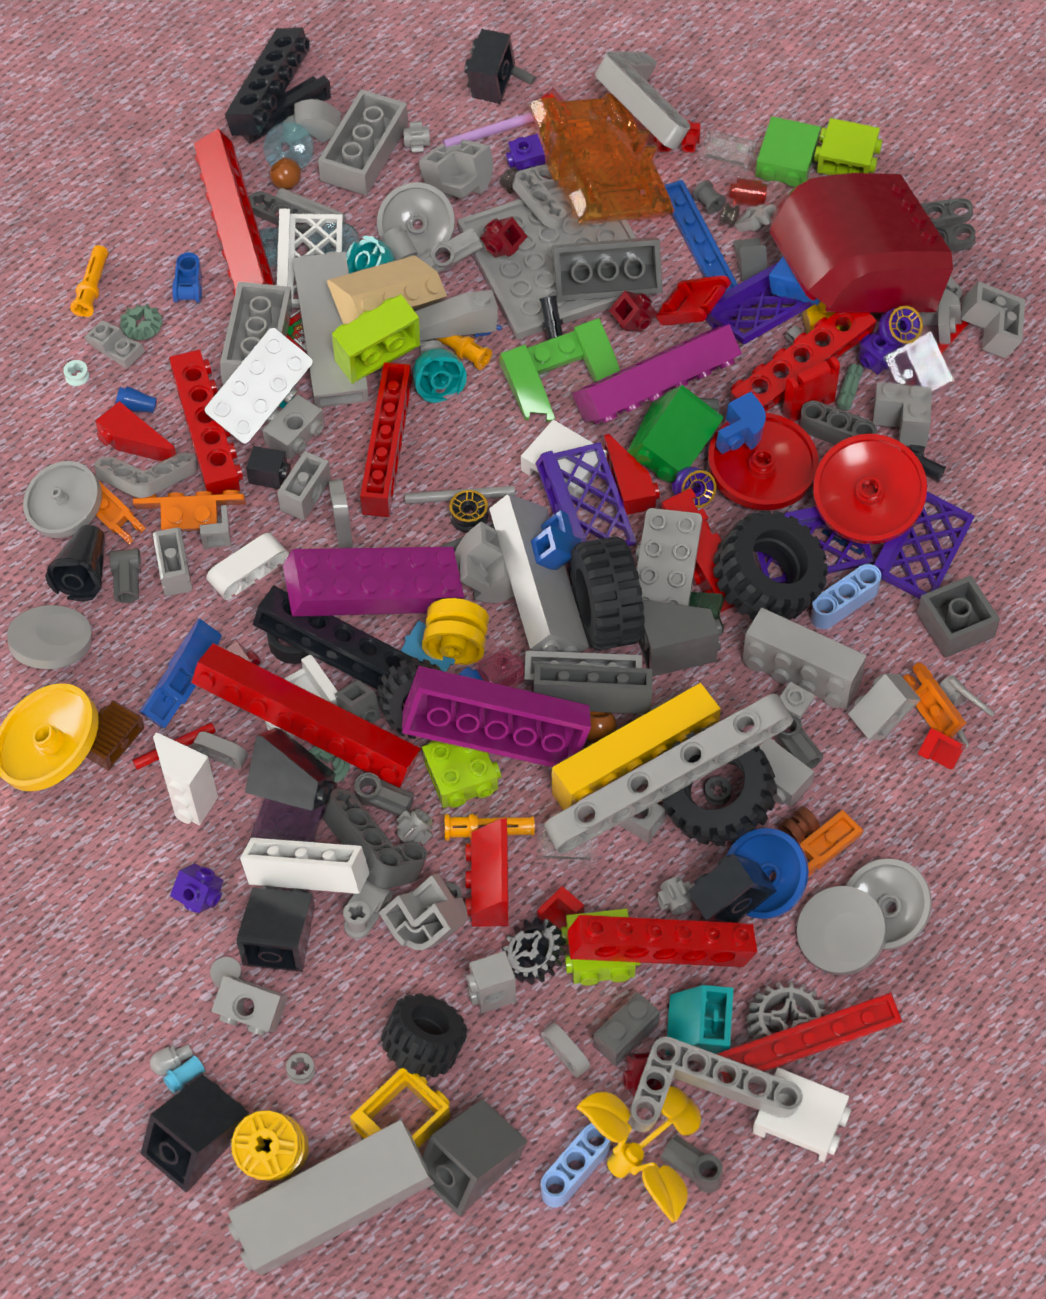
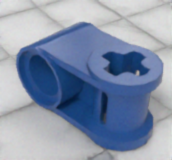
M183 253L176 260L175 279L173 280L172 287L174 303H179L180 300H195L196 303H201L203 276L199 257L194 253Z

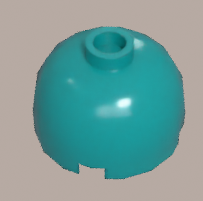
M373 236L361 237L363 240L359 243L354 242L346 253L349 274L395 261L391 248Z
M431 348L423 352L416 359L412 368V381L416 391L425 401L439 403L448 400L443 396L454 393L458 395L462 392L467 381V372L461 359L452 351L443 348ZM446 388L443 393L436 392V389Z

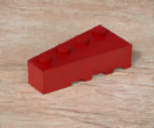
M692 488L662 501V509L699 513L702 516L703 521L692 585L699 586L708 607L713 606L719 614L735 606L734 604L729 605L725 600L726 595L724 591L720 592L717 586L719 578L714 576L713 568L716 566L713 561L714 555L718 551L717 547L722 539L718 533L712 535L707 522L709 517L703 508L698 510L693 500L696 498V495Z

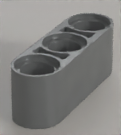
M808 401L802 406L800 427L810 436L836 445L846 438L860 434L877 433V427L872 421L819 401Z

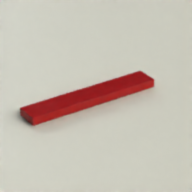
M890 992L723 1051L717 1055L766 1072L899 1025L903 1021L893 995ZM720 1072L723 1083L733 1082L729 1073Z

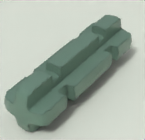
M852 363L848 367L836 405L840 410L849 411L851 409L852 401L862 376L863 367L861 365Z

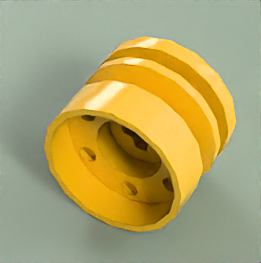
M257 1111L245 1117L236 1127L232 1138V1155L237 1166L246 1175L259 1180L279 1181L295 1175L305 1164L309 1153L308 1136L303 1126L293 1117L274 1111ZM264 1139L273 1141L269 1145L270 1152L262 1151V1148L265 1146Z

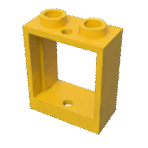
M401 1068L350 1116L351 1125L363 1139L382 1130L371 1119L407 1087L435 1113L412 1136L419 1148L450 1118V1108L448 1106L450 1102L440 1091L433 1092L426 1085L428 1082L425 1077H420L416 1073L410 1074L406 1069Z

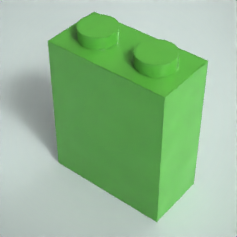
M771 116L757 159L755 177L762 178L765 181L786 183L792 187L808 180L816 148L819 144L821 127Z

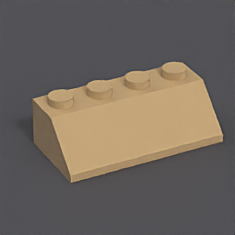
M415 255L327 281L343 324L356 320L363 312L372 311L379 307L386 299L395 298L400 294L403 295L414 311L447 297L438 272Z

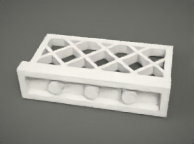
M279 209L277 286L291 287L292 308H299L298 299H293L294 293L297 291L296 284L294 285L293 258L300 257L301 255L295 251V248L301 243H305L311 249L305 255H321L324 253L320 249L330 243L336 248L335 252H342V214H290V209ZM296 223H308L311 228L302 234L296 229ZM326 223H337V228L330 234H327L321 227ZM317 231L324 239L315 246L307 238Z

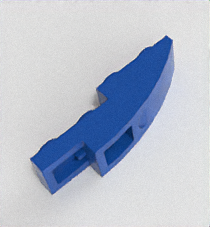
M200 618L197 619L167 664L168 669L139 713L162 729L166 728L180 705L186 703L196 687L191 682L198 661L213 643L219 644L222 634Z

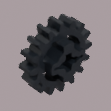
M535 917L533 924L526 919L524 920L523 928L520 929L515 926L514 931L516 934L506 937L510 942L509 946L502 947V951H505L515 979L521 983L526 981L530 985L534 984L535 978L541 983L545 982V974L547 973L554 976L553 967L555 965L562 966L563 964L558 960L559 956L566 955L567 953L561 947L567 943L566 939L561 936L562 931L548 919L542 921Z

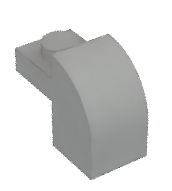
M309 99L294 104L295 114L283 121L284 141L288 144H294L307 134H311L319 141L326 142L332 138L340 125L341 112L321 100Z
M945 289L936 312L918 313L922 319L923 326L938 325L940 344H951V333H956V324H961V309L958 297L950 290Z

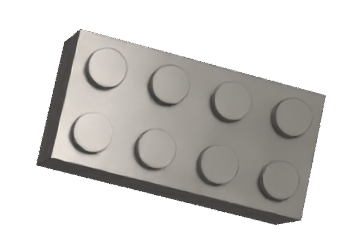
M361 89L318 160L320 181L367 196L404 133V128L408 126L407 103Z
M238 282L220 361L222 384L226 383L270 328L277 329L287 337L292 312L291 287Z
M761 607L746 632L742 662L753 671H763L771 675L779 683L792 682L814 694V696L823 699L827 705L833 708L840 707L847 710L861 685L867 655Z

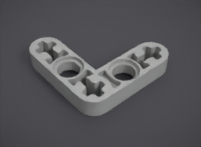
M560 160L520 170L515 174L512 187L545 226L557 229L563 225L566 211L550 193L549 189L575 181L578 167L571 161ZM534 197L543 199L544 201H539V200L535 199Z
M179 453L144 471L114 457H103L94 463L96 477L99 480L138 498L152 496L198 471L197 458L193 453Z
M342 479L330 480L328 482L339 548H353Z

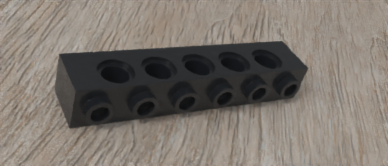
M303 27L276 28L225 113L232 136L260 135L310 50V41L306 37Z
M274 585L258 605L253 625L377 690L379 685H384L381 678L384 674L389 676L390 667L393 665L395 668L401 666L399 662L405 660L406 663H411V658H414L337 617H292L288 592ZM408 694L404 697L402 703H406Z

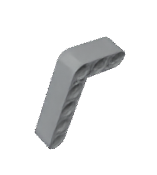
M608 51L596 70L595 77L662 144L671 149H678L691 126L647 82L657 65V61L644 52Z
M662 1037L655 1041L648 1056L629 1111V1124L638 1132H647L655 1126L672 1078L781 1118L790 1117L796 1112L802 1102L803 1095L801 1089L790 1081L679 1040ZM665 1049L672 1054L673 1059L663 1061L657 1056V1051ZM691 1060L697 1061L701 1064L703 1070L701 1072H693L688 1068L687 1062ZM722 1071L729 1073L733 1082L728 1084L721 1082L717 1073ZM651 1078L657 1079L662 1084V1089L652 1090L647 1086L646 1081ZM748 1084H759L762 1087L763 1094L755 1095L751 1093ZM778 1095H789L793 1100V1105H783L779 1101ZM639 1108L648 1109L652 1114V1119L647 1121L641 1120L637 1116L636 1110Z

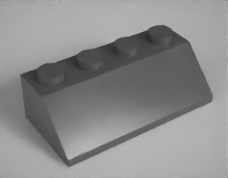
M657 237L552 245L557 301L621 296L624 291L637 294L663 293L660 240Z

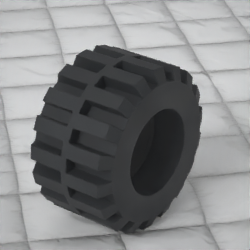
M411 658V663H406L405 660L400 661L401 666L395 668L393 665L390 667L389 676L384 674L381 678L384 685L378 686L377 691L380 696H377L381 711L389 726L393 730L396 729L397 733L401 736L405 735L402 733V711L404 707L401 705L404 697L411 689L418 666L441 671L439 666L436 664L431 665L430 661L423 659L422 663L419 662L418 658ZM408 735L410 739H416V736Z
M409 994L404 999L400 998L396 1005H394L381 1035L383 1051L388 1052L386 1056L390 1060L395 1061L396 1066L400 1069H406L410 1074L416 1073L420 1077H427V1075L438 1077L439 1074H446L453 1067L467 1038V1025L463 1023V1017L456 1013L457 1010L453 1006H449L446 1004V1001L438 1000L435 996L415 994L413 996Z

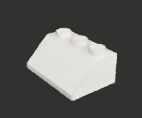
M156 732L153 738L175 816L186 824L193 822L201 825L218 799L209 758Z

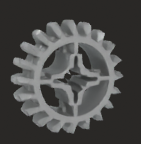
M779 981L776 983L775 990L767 985L764 989L765 995L758 993L755 996L756 1003L750 1004V1014L746 1018L747 1024L750 1025L747 1033L749 1036H754L752 1041L772 1035L766 1027H769L770 1031L775 1032L788 1029V1025L785 1024L788 1012H790V1020H792L791 1027L828 1015L830 1011L823 1009L825 1007L824 999L815 1000L817 996L816 990L806 993L805 984L796 989L794 988L793 981L789 982L788 988H784ZM785 1003L783 1009L766 1013L770 1008ZM796 1005L803 1008L808 1014L798 1011ZM813 1055L806 1058L810 1060L813 1058ZM802 1059L797 1060L795 1062L799 1064L801 1063Z

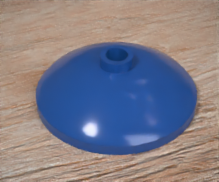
M761 828L744 834L731 846L727 855L737 854L758 862L769 880L770 875L773 872L776 873V879L771 883L777 892L747 914V916L756 919L776 918L790 911L799 902L807 886L809 869L806 855L800 844L793 837L777 829Z

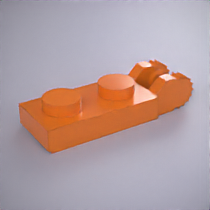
M100 482L102 500L96 517L113 533L116 532L130 545L134 541L132 536L120 527L129 520L132 526L141 533L146 528L133 516L132 511Z
M918 662L912 669L922 685L910 674L903 676L904 680L921 699L916 707L931 728H936L953 737L967 723L933 678V674L924 664Z
M841 810L800 843L806 857L810 860L808 863V877L817 868L821 869L863 835L864 830L844 810Z

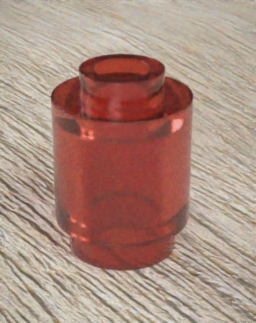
M736 178L735 183L731 182L729 198H734L733 204L749 206L765 204L767 184L761 183L760 180Z

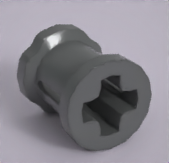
M709 180L701 182L693 191L694 199L704 204L708 214H714L721 210L726 203L725 196L718 194L713 189V184Z

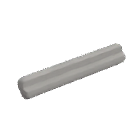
M280 188L276 194L277 198L312 214H342V226L346 221V216L343 213L284 188Z

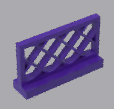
M776 263L727 290L710 314H707V323L711 328L730 324L735 339L745 345L810 308L815 303L802 302L791 297L787 298L786 296H773L769 274L777 266ZM764 304H777V308L763 307ZM782 304H796L792 307L782 308ZM743 316H756L755 320H742ZM761 316H774L769 320H761ZM740 328H753L744 334L739 331Z
M600 442L556 453L548 451L540 455L535 464L553 515L560 510L568 513L575 537L582 539V542H586V537L590 532L600 539L608 538L615 526L624 531L627 546L636 545L637 541ZM595 451L599 461L596 468L582 461L586 453ZM567 459L575 464L571 474L560 468L558 460ZM578 466L592 473L588 484L574 476ZM595 476L606 481L608 488L605 493L591 486ZM570 482L585 489L580 499L569 493L567 487ZM588 491L601 498L597 509L583 502ZM605 501L615 506L617 513L614 518L600 511ZM579 507L594 514L589 525L579 520L577 516ZM596 517L611 524L606 534L592 527Z
M928 491L926 501L936 506L939 514L928 516L925 508H923L921 517L914 524L924 523L928 534L917 537L912 526L898 538L885 542L874 563V566L881 571L882 580L919 599L921 595L927 592L918 588L916 581L928 578L932 587L931 591L939 588L975 517ZM956 516L966 522L963 527L953 529L948 518ZM942 519L946 530L935 533L931 521ZM949 536L953 547L942 550L937 538ZM931 540L935 551L924 554L920 542ZM913 544L918 555L906 558L902 546ZM938 557L943 567L942 569L931 571L927 559ZM920 561L925 573L913 575L909 563ZM902 565L907 577L898 578L889 572L892 567Z
M816 506L785 513V517L793 516L799 519L798 523L802 526L807 525L811 529V535L819 528H824L832 533L826 543L819 540L821 542L819 547L824 549V552L828 551L840 558L836 565L828 566V574L858 568L864 564H874L869 544L852 542L837 535L822 520ZM835 535L849 542L843 553L829 545ZM854 545L863 550L865 558L855 560L846 554L851 546ZM755 551L759 568L768 578H770L768 568L772 562L782 567L770 555ZM785 572L780 577L771 578L779 583H788Z

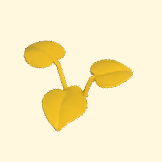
M670 1086L661 1110L668 1119L637 1144L634 1142L625 1143L632 1127L627 1123L630 1119V1112L621 1099L612 1093L597 1092L582 1100L576 1108L590 1119L603 1136L612 1142H619L613 1148L614 1153L607 1158V1166L610 1172L618 1178H624L629 1173L636 1175L642 1171L643 1182L650 1195L672 1223L677 1221L688 1198L686 1184L681 1176L667 1165L660 1168L655 1162L641 1165L644 1158L643 1148L672 1123L677 1131L684 1136L695 1133L701 1124V1114L695 1102L688 1098L687 1094L682 1090Z

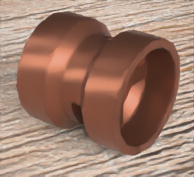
M804 806L794 811L792 818H786L778 824V830L787 833L799 844L805 840L807 835H811L820 828L817 818Z

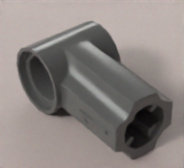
M139 548L110 551L114 599L122 604L134 603V601L139 599V573H141L139 565H141Z
M791 715L793 722L787 729L793 732L786 733L782 731L774 736V741L810 769H813L823 760V754L803 730L801 720Z
M363 773L355 781L356 797L363 806H373L398 817L405 810L409 812L414 800L413 793L381 781L373 773ZM370 785L376 788L372 794L367 795L361 792L365 786Z
M678 1135L671 1138L665 1146L661 1160L695 1182L699 1190L705 1193H712L721 1187L723 1183V1165L716 1156L703 1153ZM710 1169L716 1175L712 1178H704L700 1173Z

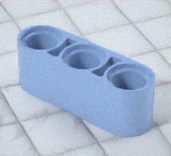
M864 564L823 591L812 603L810 616L812 624L820 629H828L873 599L878 594L881 581V571L879 568L871 564Z
M592 1123L582 1130L542 1177L541 1197L546 1205L557 1208L567 1203L608 1155L611 1141L603 1136ZM593 1137H599L603 1139L604 1143L600 1146H593L588 1141ZM576 1160L582 1162L584 1167L579 1170H573L569 1168L568 1164ZM558 1184L564 1190L561 1193L552 1194L547 1188L550 1185Z

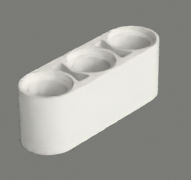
M265 533L211 568L207 574V581L224 600H230L233 598L231 595L239 594L254 584L255 579L260 580L278 568L277 565L279 563L282 565L289 553L271 533Z

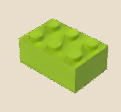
M402 294L395 298L386 299L379 307L372 311L363 312L356 320L348 324H342L332 332L335 362L351 384L383 367L384 362L390 363L420 346L419 317Z

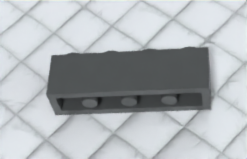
M535 663L534 693L589 705L591 712L646 714L650 712L653 690L652 669Z

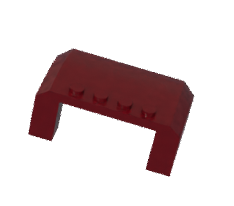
M846 173L810 178L795 186L784 197L772 216L769 232L805 295L812 301L819 299L826 305L825 310L827 312H887L900 306L912 307L917 312L937 311L953 270L952 252L901 174Z

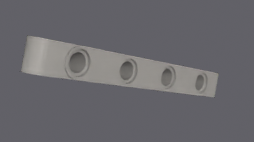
M770 694L558 813L545 823L544 828L558 853L569 852L779 734L792 724L793 718L779 695ZM747 725L754 726L750 732H741L742 728ZM701 755L697 762H688L692 756ZM640 785H648L647 789L644 792H636V789ZM595 814L591 822H583L587 815Z

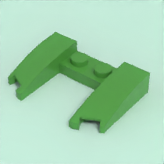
M599 318L575 326L573 332L528 348L526 345H522L500 354L499 364L525 420L529 421L530 413L546 414V422L555 420L539 374L581 359L584 360L594 382L620 371L615 354Z

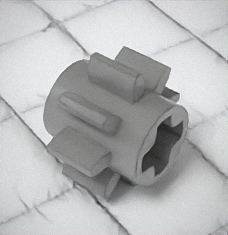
M422 121L410 122V128H404L405 147H411L412 153L424 152L423 146H430L429 127H422Z
M416 809L411 812L405 810L397 819L399 822L396 826L398 828L397 834L404 843L414 842L419 844L420 842L424 845L433 836L430 832L433 829V821L423 810Z
M674 877L661 884V891L657 893L659 896L657 900L662 911L670 908L673 915H680L692 908L693 904L691 901L693 899L687 892L693 887L690 881L683 884L680 877Z

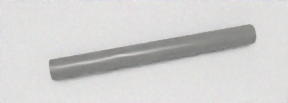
M515 486L404 493L405 504L451 501L455 494L464 490L478 491L486 499L503 498L507 494L515 496Z

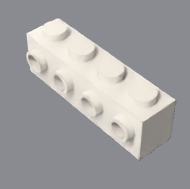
M251 838L240 857L249 885L360 894L370 873L362 846Z

